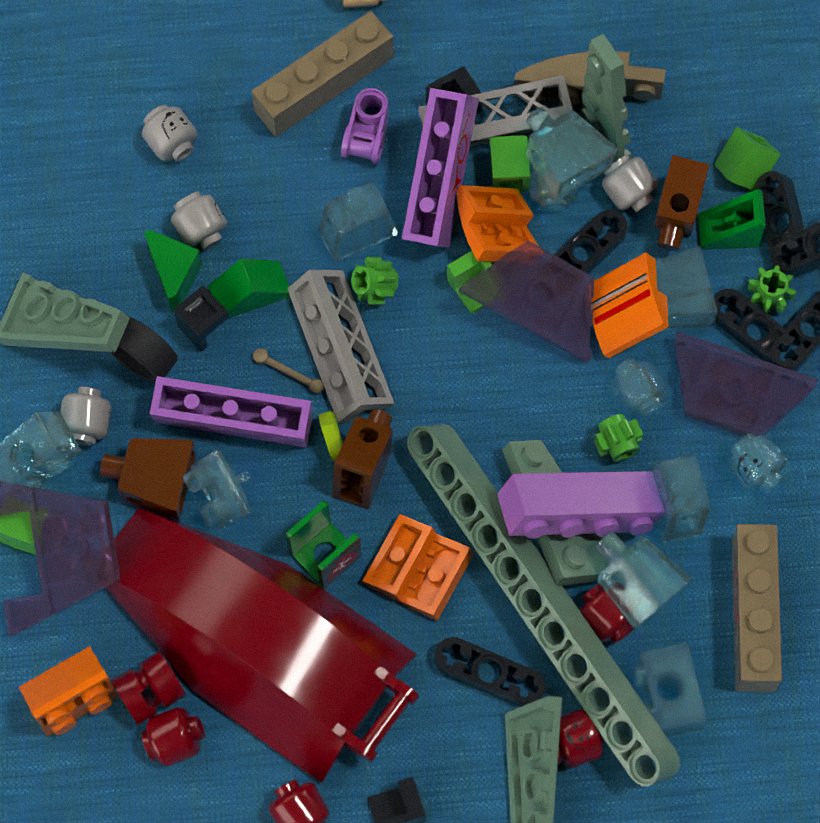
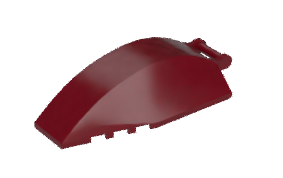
M139 508L91 568L96 577L121 607L128 612L142 632L148 636L162 653L163 657L174 667L196 695L321 784L326 779L344 746H347L365 760L372 762L378 754L375 749L408 704L414 705L419 698V694L414 689L396 678L417 655L415 652L296 569L276 559ZM386 689L395 694L364 738L361 740L353 735Z

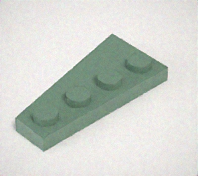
M601 34L590 40L589 53L586 58L587 68L586 75L584 76L582 106L579 113L583 123L597 122L598 137L614 162L627 154L632 158L629 150L624 147V145L630 143V133L626 128L623 129L622 123L628 119V109L623 100V97L626 96L624 63L605 35Z
M22 272L0 322V343L3 346L116 352L130 318L119 309L91 298H82L75 292L56 288L52 283L44 280L38 281L31 275Z
M541 440L510 441L502 449L511 474L562 473ZM595 533L579 534L574 537L544 535L537 538L556 586L618 580L628 572L605 536H597Z
M547 696L505 713L511 823H553L562 697Z

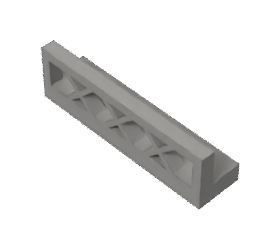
M565 75L470 95L479 98L478 103L492 111L485 123L474 124L470 147L489 143L490 137L525 135L552 129L553 124L572 123L574 114ZM558 86L562 106L548 109L535 101L542 89ZM536 91L532 98L524 94L527 92ZM516 95L527 102L528 105L521 115L511 117L500 110L499 107L506 97ZM499 99L496 106L488 102L490 100ZM427 105L418 107L422 128ZM531 106L539 110L536 112L527 113ZM495 114L503 118L491 121Z
M308 270L287 289L337 422L349 423L365 410L390 408L395 403L343 270ZM325 282H333L338 298L328 290ZM339 314L349 322L351 331L341 324ZM351 348H354L361 354L364 364L354 358ZM365 381L374 388L377 397H369L364 384Z

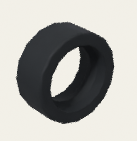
M128 316L130 319L116 352L109 353L139 377L155 383L157 376L165 377L178 361L177 354L156 332L140 321Z

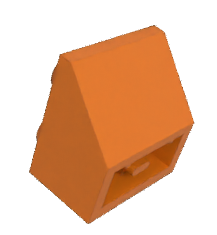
M90 646L19 686L33 716L47 737L53 733L58 736L68 732L76 726L77 719L89 712L91 715H95L104 711L112 704L111 699L118 696Z

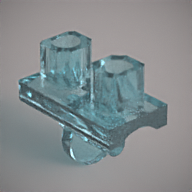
M220 449L191 465V470L183 476L189 491L196 493L202 490L208 501L206 505L201 507V515L207 526L220 524L223 529L252 512L241 487L242 484L250 480L247 472L236 476L230 464H227Z

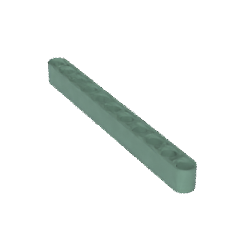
M446 424L417 426L412 429L407 440L411 456L631 779L641 786H650L674 777L680 767L677 751L563 586L555 584L549 566L532 541L526 536H509L497 496L498 492L455 430ZM517 562L519 564L520 571H518L517 569ZM539 594L542 599V604L539 601ZM561 626L564 630V637L561 633ZM583 658H584L585 661H586L587 670L585 669V667H584V665H583ZM606 692L609 695L610 703L606 699ZM628 725L633 730V737L629 733ZM651 758L655 761L656 771L652 766Z

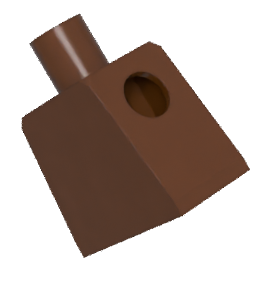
M672 155L654 226L661 230L657 243L658 247L669 251H679L683 236H691L710 164ZM674 209L681 210L682 212H676Z
M373 409L368 419L362 417L354 419L334 463L333 498L368 510L370 509L391 453L393 430L390 428L393 419L387 412Z
M130 439L125 457L104 454L100 467V477L119 480L118 493L121 500L125 503L180 522L197 455L194 441L188 439Z

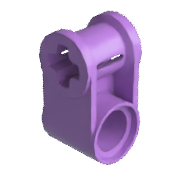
M368 88L362 90L357 95L349 124L344 133L341 157L348 158L349 155L371 159L372 164H379L389 122L388 100L382 91L376 88ZM369 107H376L381 110L375 115H368L363 112Z

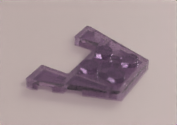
M0 481V516L27 511L30 513L42 594L3 600L9 635L21 633L120 580L108 500Z

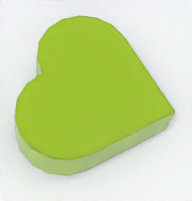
M330 410L318 414L332 462H334L343 445V440L334 412Z

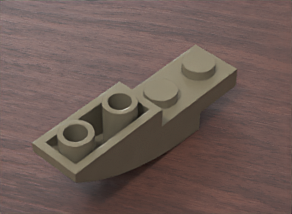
M616 51L624 63L626 96H633L641 101L661 100L666 69L630 66V52ZM589 52L563 55L533 64L515 73L514 86L565 75L571 105L582 104L584 76L586 75L587 68L586 58ZM558 86L542 89L535 101L549 100L558 101L562 104ZM531 91L524 94L532 98L536 91Z

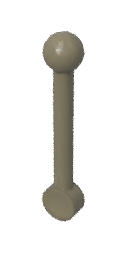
M260 348L253 353L256 364H267L309 386V390L314 394L323 391L324 385L320 379L312 380L270 358L265 349Z

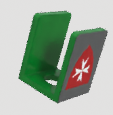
M324 500L286 533L289 554L324 590L362 557L360 537L354 533L346 539L331 523L329 505ZM330 544L334 546L336 550L321 563L315 560L314 551L319 545Z

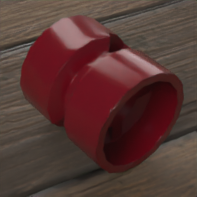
M160 651L140 662L139 671L135 672L129 669L111 680L112 685L137 725L156 715L157 706L169 707L186 696L177 677ZM146 686H149L151 689L148 692H142Z

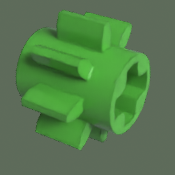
M366 257L365 265H356V269L351 277L352 288L358 294V300H368V304L383 305L385 297L394 296L399 283L398 274L392 268V262L382 261L381 257Z
M778 265L775 266L774 270L768 271L760 267L757 272L758 280H749L747 287L749 291L756 292L751 297V302L755 305L758 304L766 314H768L769 310L775 309L783 313L786 308L785 300L792 301L796 294L794 289L788 288L792 282L793 275L786 276L783 272L779 271ZM768 287L775 288L774 293L768 292Z
M617 414L598 424L597 427L600 433L595 434L596 439L594 443L601 457L610 454L614 462H620L640 451L637 443L643 441L641 437L644 434L637 419L628 422L624 414Z

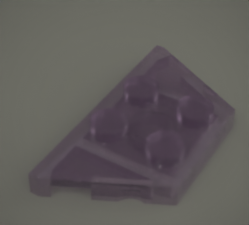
M527 240L460 287L459 292L581 361L585 363L590 361L592 357V350H590V327L593 326L591 299L594 295V277Z
M678 331L674 338L685 416L760 441L814 391L818 382L816 378Z

